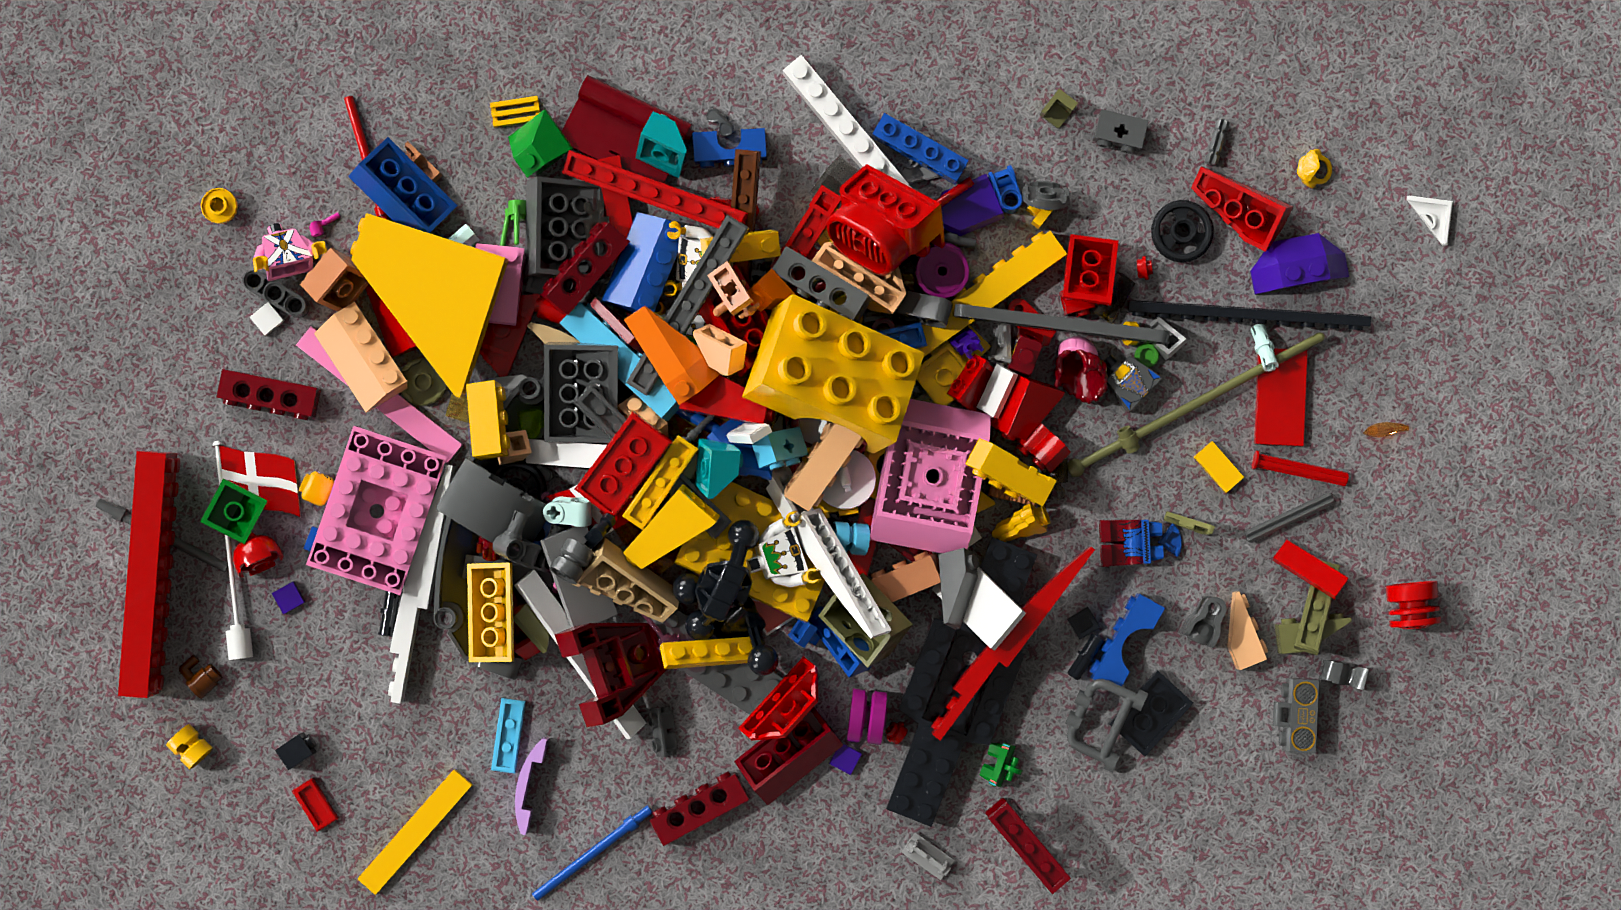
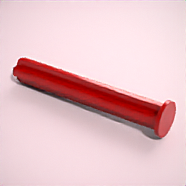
M1257 450L1253 456L1252 469L1254 470L1257 467L1346 486L1349 480V473L1259 454Z

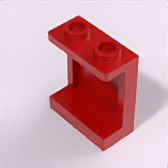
M974 354L973 358L967 361L965 368L958 378L953 381L947 394L967 410L985 413L977 408V405L994 368L986 359ZM990 416V426L996 429L994 425L997 418Z

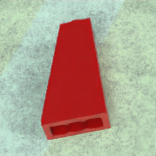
M721 375L679 406V409L685 412L744 423L770 424V421L774 420L776 412L742 397L745 387Z

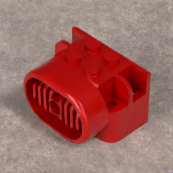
M868 164L842 184L839 190L841 207L827 220V232L834 246L848 259L878 275L892 273L910 255L915 254L919 257H926L930 253V242L940 248L945 246L941 203Z

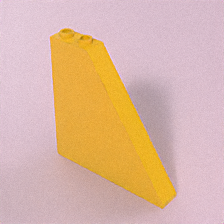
M366 213L365 218H361L358 225V232L360 234L358 240L352 244L350 254L353 256L351 260L456 397L464 399L467 392L466 384L470 383L509 259Z

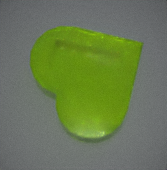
M541 409L518 412L520 431L526 430L528 439L537 437L540 428L544 427V411Z

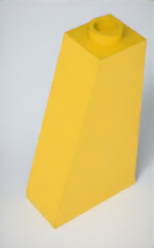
M682 484L629 544L623 554L631 565L643 569L712 527L720 515Z

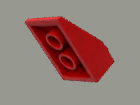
M1070 234L1062 299L1111 306L1118 240Z

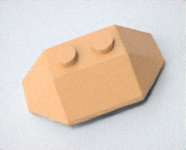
M832 242L824 243L812 260V262L868 294L872 301L867 308L871 311L893 314L906 296L899 266L888 275L875 274L845 257Z

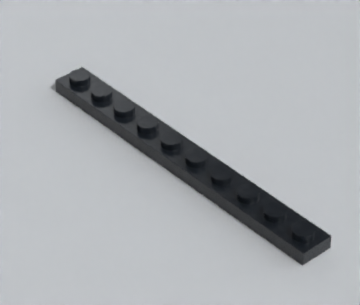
M1127 300L1126 306L1128 311H1132L1133 316H1146L1147 312L1156 313V317L1170 318L1171 314H1180L1181 319H1195V315L1204 316V320L1219 321V317H1228L1229 322L1242 323L1243 318L1252 319V323L1267 324V320H1276V325L1291 326V321L1300 322V326L1315 327V323H1324V328L1339 329L1340 324L1349 325L1348 329L1363 330V326H1371V316L1360 314Z

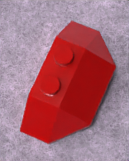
M803 656L738 729L751 741L786 738L818 702V668Z

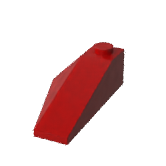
M1203 166L1200 167L1191 187L1210 208H1213L1223 218L1222 220L1227 225H1230L1239 234L1238 236L1243 241L1265 252L1282 231L1293 209V206Z

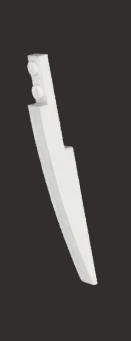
M784 463L783 467L774 469L772 480H768L770 484L766 490L783 518H786L787 514L792 511H798L792 514V521L797 522L802 519V522L797 526H790L789 528L794 527L800 545L815 567L820 570L819 572L870 638L890 633V626L820 508L813 509L812 507L808 512L784 496V488L793 476V473L789 466H786V463Z
M447 465L426 517L403 589L390 647L391 653L399 654L398 658L395 657L392 671L396 672L395 680L390 682L388 696H391V702L400 704L404 702L420 608L430 609L439 549L447 517L439 512L436 507L454 478L456 466Z

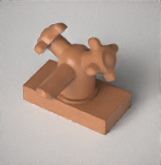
M728 261L707 275L723 300L722 303L713 309L714 316L719 317L727 310L734 316L743 310L744 312L738 316L740 319H743L744 317L752 316L756 309L760 307L759 302L753 306L751 305L754 301L744 286L746 281L740 280Z

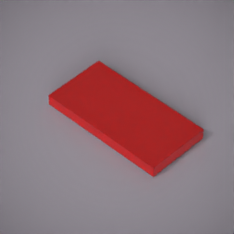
M1274 348V354L1277 355L1287 349ZM1308 350L1279 364L1278 368L1275 367V370L1266 371L1257 376L1254 444L1304 446ZM1258 354L1257 365L1261 363V359H1260L1259 354Z
M633 411L574 490L604 513H609L616 517L673 441Z

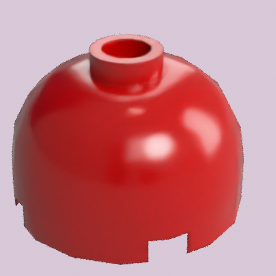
M250 533L245 544L240 542L233 552V563L239 577H244L243 573L246 572L253 576L275 566L274 560L279 557L280 561H282L284 555L277 542L271 537Z

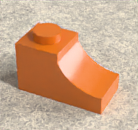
M772 268L748 290L754 301L752 304L754 305L759 302L760 307L757 309L760 312L762 310H772L792 294L796 295Z

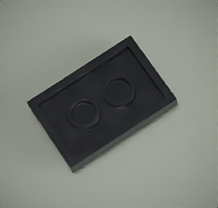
M1158 670L1140 688V690L1148 693L1141 711L1131 707L1120 731V735L1144 757L1193 704L1186 695ZM1117 714L1108 723L1111 727L1115 721Z

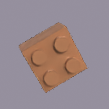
M330 248L322 255L321 260L307 273L300 285L317 303L338 312L352 304L368 286L369 282L353 263L351 257Z

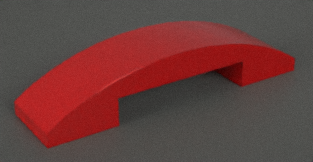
M821 185L810 202V207L788 242L781 248L780 254H782L787 246L807 258L825 231L828 218L837 210L841 202L840 196L824 185ZM780 256L774 259L770 268L774 267Z

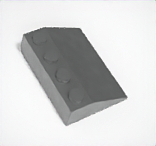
M535 177L526 181L525 277L554 279L560 273L558 269L561 264L567 259L570 261L576 254L574 250L577 245L582 241L586 242L591 236L590 230L598 222L600 224L604 222V199L601 187L585 181ZM598 242L594 247L597 255L603 252L602 242ZM583 260L579 264V271L585 273L588 269V263L586 260Z
M547 342L544 344V442L609 443L611 441L574 402L592 385L618 410V345L578 342Z

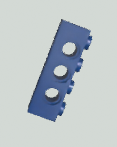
M886 113L883 114L872 133V139L954 185L957 184L969 161Z

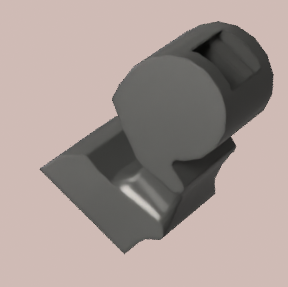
M1323 659L1324 665L1322 674L1319 676L1320 679L1364 690L1369 669L1356 666L1350 667L1348 664Z

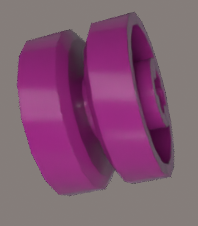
M945 242L943 248L932 243L930 245V253L926 257L917 258L916 276L919 285L931 296L947 298L956 295L964 288L968 281L969 266L966 255L958 246L950 242ZM941 266L946 267V273L940 274L938 268Z
M853 688L847 741L860 742L863 736V729L867 728L866 739L868 743L881 745L883 730H885L887 720V692L874 691L871 696L870 705H866V690Z

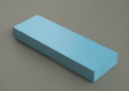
M501 698L491 767L493 771L516 773L526 701Z

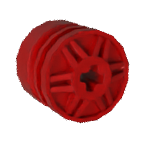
M1437 581L1385 586L1387 602L1399 604V608L1388 611V615H1400V619L1389 621L1390 627L1421 629L1442 622L1441 616H1430L1429 613L1440 611V606L1428 604V600L1439 597Z

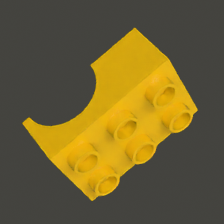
M792 294L771 311L742 397L795 420L799 418H815L846 427L864 438L868 444L865 450L874 454L896 443L925 353Z

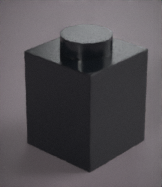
M304 732L275 750L288 770L293 769L317 752L314 748L316 747L314 739L309 734L305 735Z

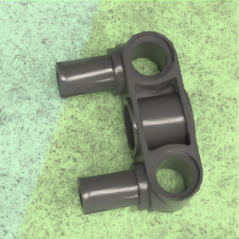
M514 510V515L507 531L505 530L504 533L498 535L493 542L494 552L524 567L552 574L542 545L524 540L522 537L529 515ZM551 523V528L546 538L566 529Z

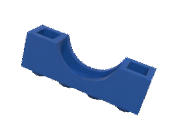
M1138 593L1135 597L1130 596L1124 607L1127 609L1126 614L1123 618L1119 617L1115 622L1113 630L1116 632L1112 639L1107 638L1101 648V651L1104 653L1100 660L1095 659L1089 670L1092 673L1090 678L1094 680L1106 679L1120 686L1126 680L1130 671L1122 660L1124 641L1136 630L1154 629L1165 609Z

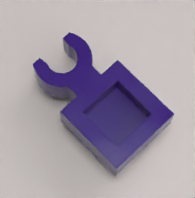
M968 326L948 340L961 356L965 353L968 359L973 358L971 354L975 350H980L981 352L984 350L980 344V339Z

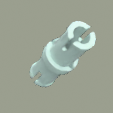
M1256 324L1250 330L1255 341V351L1260 356L1264 371H1273L1276 369L1275 367L1278 368L1279 366L1274 354V344L1268 337L1266 326L1264 324Z

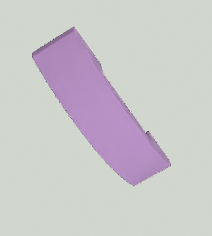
M547 737L542 738L526 758L517 782L515 813L519 831L523 835H526L529 831L533 813L532 808L524 807L534 762L541 764L544 762L549 741Z

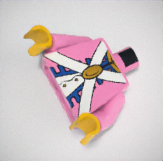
M271 224L267 229L269 234L262 237V244L256 249L253 258L254 272L265 269L268 281L309 272L313 269V256L315 259H318L319 255L327 252L326 243L324 241L313 243L305 236L299 235L296 229L292 228L283 231L281 224Z

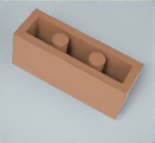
M927 551L915 555V561L908 564L906 560L892 565L894 570L885 573L884 569L870 574L872 577L870 580L891 602L941 583L939 559L936 552L930 555Z

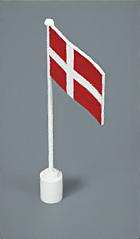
M220 441L213 443L216 450L219 485L224 478L267 500L263 510L282 511L301 517L295 461L293 459L277 454L243 452L220 446L222 445ZM225 535L235 625H231L230 630L226 631L228 659L253 657L250 628L245 629V624H240L231 541L230 537Z

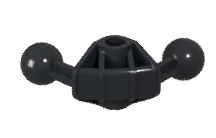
M749 520L736 521L728 531V539L733 546L730 560L707 564L698 578L695 593L700 610L692 612L685 622L686 632L694 640H708L711 638L716 630V621L723 622L744 605L749 596L752 579L749 570L743 564L747 551L754 548L759 541V530Z
M684 573L675 579L673 594L679 602L693 604L698 601L695 593L699 578L697 575ZM748 596L744 605L723 622L716 621L714 635L719 639L750 637L753 649L748 655V666L751 671L757 675L766 676L776 670L779 662L778 654L774 648L765 645L762 630L766 627L765 620L756 610L754 601Z

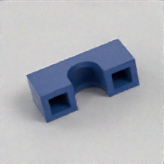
M765 128L741 129V141L734 149H724L719 145L717 131L693 132L695 165L700 164V168H713L714 163H724L725 167H733L735 149L761 151L760 164H762V160H767Z

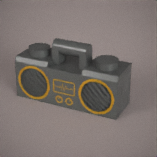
M1286 678V683H1282L1281 696L1285 697V702H1274L1273 726L1283 727V731L1279 732V746H1282L1283 751L1316 753L1319 680ZM1283 707L1287 708V722L1283 721Z

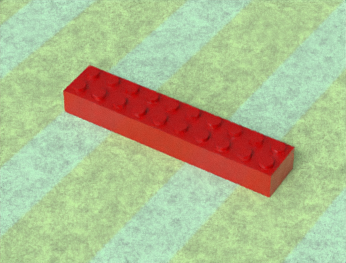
M136 451L118 696L149 698L159 694V690H162L164 685L161 666H164L166 660L163 642H166L168 635L167 627H164L165 618L169 615V603H166L167 593L169 594L171 590V579H168L169 569H172L173 555H170V547L175 541L172 521H175L177 516V508L174 507V497H177L179 485L175 482L176 473H179L181 464L180 458H177L178 453Z

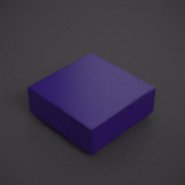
M294 581L272 593L283 614L306 603Z
M843 743V746L834 753L829 764L851 775L862 753Z

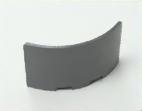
M466 458L436 507L439 512L492 543L498 535L504 533L505 530L507 531L514 515V510L529 515L522 533L524 540L534 542L546 522L543 515L545 503L507 482H504L502 485L503 479Z

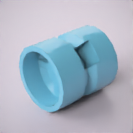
M834 521L831 527L846 552L849 550L853 555L867 554L870 542V528L868 524L854 523L850 526L848 522Z

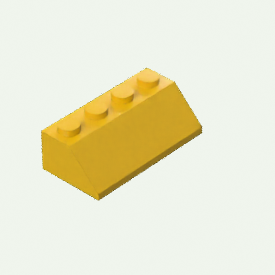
M512 563L467 564L469 662H514Z

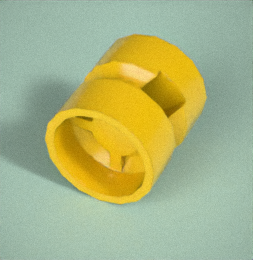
M191 724L183 727L166 744L175 755H181L180 761L189 770L198 765L213 750V747L204 738H198L199 733Z

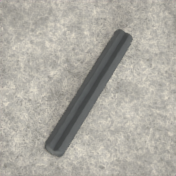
M1325 493L1244 532L1248 542L1252 543L1335 503L1331 493Z

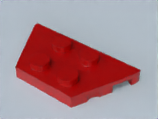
M540 294L521 295L516 326L488 324L479 353L499 377H506L511 371L527 332V325L531 322L535 313L536 301L538 298H541Z

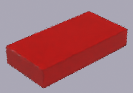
M314 778L292 790V793L317 832L339 818Z

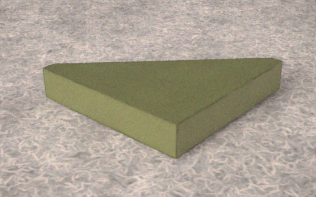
M1166 511L1164 521L1202 535L1212 534L1215 528L1213 525Z

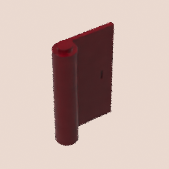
M589 75L584 79L578 93V100L562 129V133L574 150L594 159L620 155L622 169L662 183L666 182L669 176L668 173L635 158L641 132L652 112L666 115L675 121L684 143H690L695 131L691 129L692 124Z

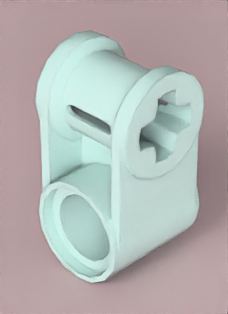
M559 496L544 507L543 515L549 523L566 524L576 527L590 526L592 524V503L585 497Z

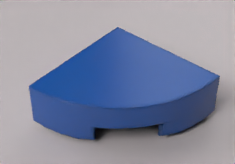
M1173 523L1158 541V544L1178 557L1182 549V539L1178 528Z

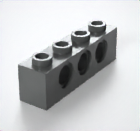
M787 246L772 268L787 285L791 284L796 287L795 292L807 300L811 296L818 300L816 302L817 305L828 310L831 308L838 312L839 315L857 323L872 301V298L865 292ZM801 269L805 270V277L799 281L795 280V273ZM822 281L826 283V288L823 292H815L817 283ZM839 294H846V302L842 305H836V297Z

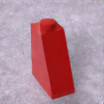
M1018 374L994 427L1002 431L1001 436L1012 441H1015V438L1026 440L1062 399L1065 392L1050 384Z

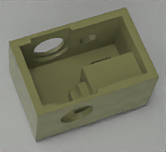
M862 573L860 577L890 626V633L870 638L835 593L821 611L819 617L868 668L888 657L913 624ZM853 639H863L869 645V651H862L857 648Z

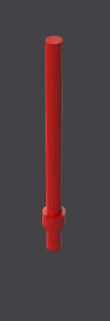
M347 96L344 98L363 160L370 154L354 97ZM375 204L374 211L376 216L390 221L389 216Z

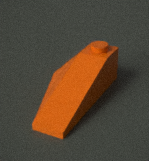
M645 305L624 319L663 383L679 405L700 392L720 375L717 370L708 366L697 345L671 327Z

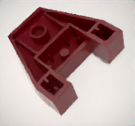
M588 623L574 626L555 634L562 658L582 653L597 696L579 704L586 727L604 725L623 716L667 670L664 669L660 643L653 623Z

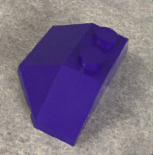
M1319 233L1274 241L1269 249L1263 252L1250 271L1255 295L1349 277L1345 253Z

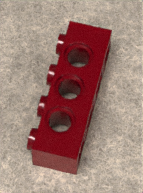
M598 222L590 230L591 236L587 241H582L577 245L574 250L576 254L571 260L567 259L561 264L558 269L560 273L554 279L550 278L543 286L544 291L541 296L564 315H569L630 242L609 222H602L601 224ZM598 242H602L604 250L601 254L597 255L594 247ZM583 260H586L588 263V269L585 273L579 271V264ZM570 278L573 286L570 291L566 292L563 288V283Z
M222 369L216 398L223 399V404L236 407L238 402L246 403L247 409L261 411V407L271 408L270 413L282 416L285 415V411L294 413V418L308 421L309 416L316 417L321 389ZM247 384L250 387V393L247 397L243 398L240 394V389L243 385ZM268 389H271L274 393V397L270 402H266L263 397ZM291 394H295L298 399L293 407H290L287 403V398Z
M727 771L716 777L718 782L709 786L707 782L696 788V794L689 798L685 794L674 800V806L668 809L663 806L652 812L654 817L649 821L662 845H667L748 801L750 797L737 773L730 774ZM716 789H723L726 792L727 798L724 801L714 799L713 792ZM699 800L705 804V810L702 813H696L692 809L694 801ZM674 812L681 813L684 817V822L678 825L674 824L671 821V814Z

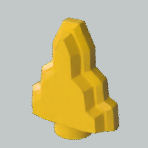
M1029 503L1023 506V509L1014 512L1012 517L996 524L992 535L996 539L1007 542L1019 537H1029L1034 534L1047 532V525L1051 523L1049 514L1044 506L1036 508Z

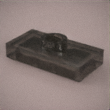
M1117 271L1114 277L1111 306L1098 304L1094 314L1106 323L1114 324L1136 283L1123 273Z

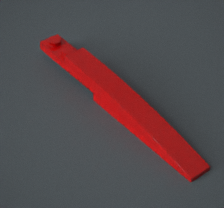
M1086 548L1049 580L1021 608L1026 614L995 651L987 645L953 687L954 690L960 693L959 697L953 696L946 705L947 713L944 717L939 715L931 727L934 729L932 731L933 736L941 741L999 662L1005 667L1010 665L1095 551L1094 548Z

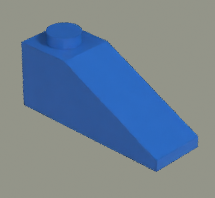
M818 607L809 621L818 628L816 630L817 635L821 637L820 639L846 675L850 678L870 670L872 666L867 668L822 621L819 614L824 607ZM853 639L857 648L862 651H869V645L863 639Z

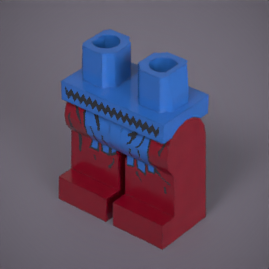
M1099 520L1100 542L1124 541V544L1100 545L1101 567L1144 564L1163 559V546H1150V536H1162V523L1149 522V520Z

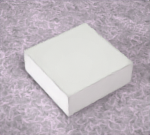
M269 302L250 316L265 336L285 321Z

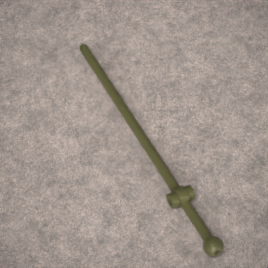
M1321 332L1316 333L1275 355L1278 364L1322 342L1325 339V335ZM1262 363L1135 431L1129 425L1120 428L1117 431L1118 440L1081 460L1071 459L1067 462V470L1072 477H1080L1086 467L1122 448L1128 454L1136 452L1140 448L1139 439L1266 372L1263 369Z

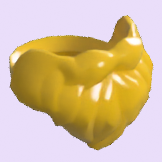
M1320 149L1310 150L1307 155L1299 160L1297 174L1304 185L1313 189L1317 184H1324L1330 179L1332 165L1329 159L1322 155ZM1319 160L1323 161L1327 166V174L1322 179L1314 176L1320 168Z

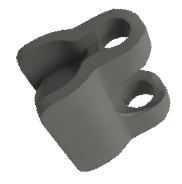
M1204 596L1201 598L1193 613L1184 620L1179 633L1186 635L1188 639L1196 643L1214 648L1220 637L1221 622L1227 609L1225 602L1218 597ZM1213 603L1214 611L1210 614L1208 613V607Z

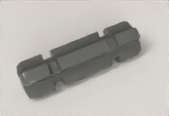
M1224 119L1216 121L1214 127L1216 131L1212 134L1208 148L1209 153L1205 158V163L1210 166H1216L1219 162L1220 156L1218 155L1222 152L1226 138L1225 132L1228 131L1230 124L1229 121Z

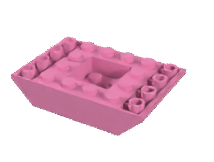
M914 399L909 400L897 441L885 449L870 529V540L937 553L968 548L973 533L982 479L972 474L974 469L965 463L979 438L989 442L990 415ZM930 469H934L939 473V480L936 483H930L926 478V474Z
M353 426L306 565L400 595L447 456ZM379 504L383 507L384 514L382 517L373 518L370 515L369 510L372 505Z

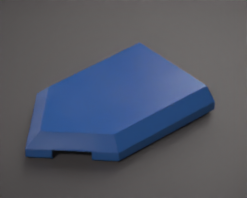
M729 420L707 436L708 440L732 444L741 451L743 465L739 467V475H754L761 477V479L772 480L773 470H770L769 466L759 468L752 444L730 443L726 436L727 433L744 424V422Z

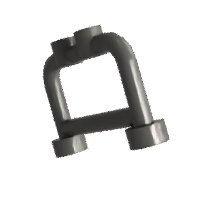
M1096 679L1090 682L1085 691H1079L1074 702L1078 704L1076 712L1071 710L1065 724L1069 725L1067 731L1068 743L1076 751L1104 763V769L1113 773L1120 757L1119 754L1112 751L1131 707L1141 711L1148 693L1139 689L1137 694L1106 679ZM1100 688L1125 698L1101 751L1080 742L1076 737L1093 695Z

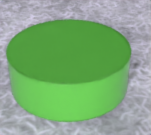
M1142 344L1136 349L1134 358L1150 368L1158 362L1159 352L1152 344Z

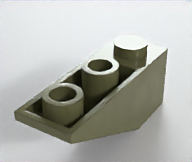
M1344 613L1329 614L1322 641L1352 621L1351 618L1344 617ZM1295 618L1281 619V624H1275L1277 652L1280 654L1303 652L1294 649L1300 622H1296Z

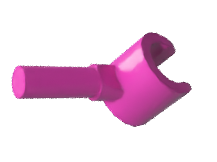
M337 212L321 221L311 222L309 226L311 236L323 235V226L339 219V213Z

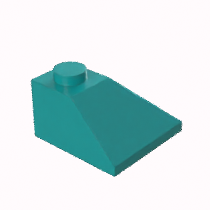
M653 111L641 132L635 158L679 178L687 149L675 121L666 115Z
M699 438L695 486L708 499H713L739 475V467L743 465L741 451L732 444Z

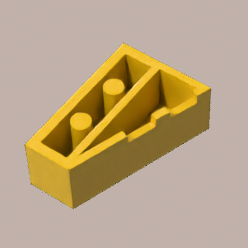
M980 438L965 463L974 469L972 474L983 480L986 477L989 478L988 484L999 490L1002 487L1005 488L1004 493L1016 500L1020 496L1040 506L1045 504L1057 481L1037 472L1038 469L1033 466L1029 467L1021 462L1019 458L995 444Z

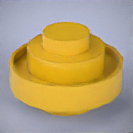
M211 189L202 198V213L205 218L213 223H227L237 214V199L226 189Z

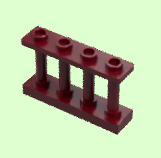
M1000 798L985 811L991 823L1051 894H1054L1071 879L1004 798Z

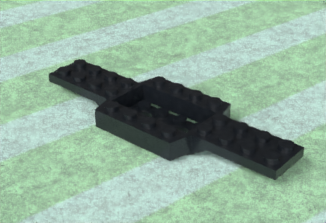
M992 537L980 568L1018 605L1037 554ZM933 618L898 707L899 710L915 720L918 725L886 806L887 810L932 827L964 742L990 745L1023 661L1024 653L1019 651L1008 667L999 662L988 676L967 732L965 725L979 690L940 741L932 735L934 729L931 726L939 715L944 717L948 709L945 706V700L949 696H956L958 698L960 695L953 687L970 666L963 662V654L967 651H972L977 657L987 644L964 621L961 628L955 630L945 625L943 619ZM955 631H956L957 635H956L955 640H954V642H953L952 648H951V650H950V653H949L948 658H947V660H946V663H945V665H944L943 671H942V673H941V676H940L939 681H938V683H937V686H936V688H935V691H934V694H933L932 699H931V701H930V704H929V706H928L927 712L924 713L925 708H926V706H927V703H928V701H929L930 695H931V693H932V690H933V688H934V685H935L936 680H937V678H938L939 672H940V670H941V667H942V665H943V662H944V660H945L946 654H947V652H948V649H949V647H950V644H951V642H952V639H953L954 634H955Z

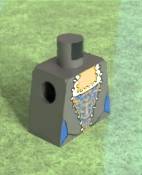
M1111 353L1104 360L1107 370L1111 373L1107 380L1108 388L1127 412L1131 411L1162 379L1158 374L1131 356H1128L1121 363Z

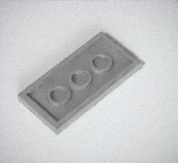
M575 526L540 541L549 567L556 557L562 556L560 549L567 538L574 539L585 545L584 543L587 540L584 536L589 532L587 526ZM551 571L570 627L598 623L618 614L612 598L600 594V596L590 592L591 589L582 585L580 587L574 586Z

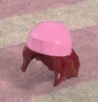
M1075 336L1064 340L1058 347V357L1054 371L1056 378L1054 387H1063L1069 395H1074L1081 402L1087 404L1099 401V397H1102L1108 391L1107 365L1098 357L1096 347L1089 339Z

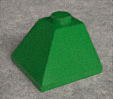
M547 109L541 111L508 137L513 158L527 178L538 176L566 155L569 150L573 149Z

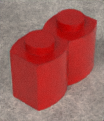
M1042 423L1036 427L1026 440L1015 438L1019 444L1016 448L1025 457L1031 455L1034 458L1032 462L1041 471L1045 468L1051 473L1071 453L1068 447Z

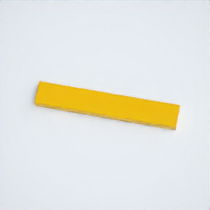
M454 769L358 877V880L376 895L473 784Z

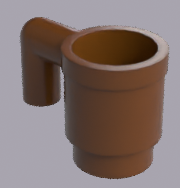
M193 654L179 667V672L186 679V684L198 698L203 699L206 694L218 685V681L223 677L212 664H208L205 668L202 667L193 674L191 669L200 662Z

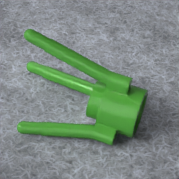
M526 200L508 201V208L505 209V221L500 246H505L510 218L514 222V244L519 245V222L525 221Z

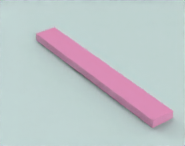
M310 326L296 346L347 385L314 335L317 330ZM399 394L376 407L430 451L447 456L445 461L447 464L463 446V444Z

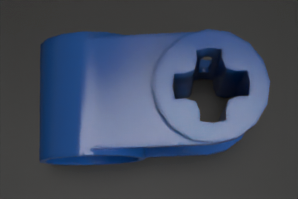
M1009 165L1007 169L996 173L988 172V178L1002 211L1007 214L1017 212L1022 203V195L1012 166ZM1007 196H1012L1017 200V204L1013 207L1007 206L1004 199Z

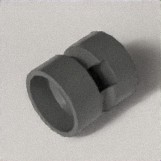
M567 538L560 549L562 556L556 557L549 569L561 579L571 584H577L584 572L582 567L589 565L594 557V553L582 543Z

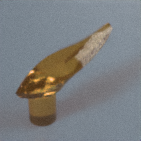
M1392 422L1376 423L1369 426L1363 434L1371 437H1385L1396 432L1409 431V426Z

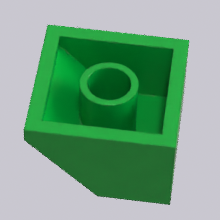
M223 478L200 522L245 544L267 500Z

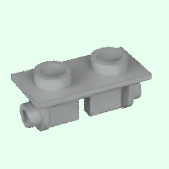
M916 832L901 851L939 880L948 874L951 869L950 866L955 861Z

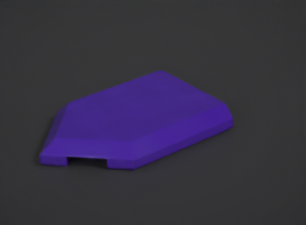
M987 174L972 179L974 182L972 187L941 208L943 226L947 231L958 234L961 237L1005 218ZM950 189L943 191L941 193V196L948 192Z

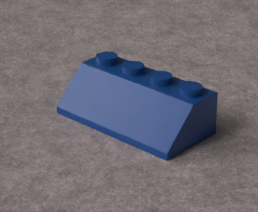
M389 137L364 158L348 176L394 222L427 233H431L458 206Z
M639 212L636 213L627 235V239L630 242L619 255L601 301L630 314H633L644 305L655 312L678 254L679 238L670 239L667 236V232L678 231L676 228L669 227L671 221Z

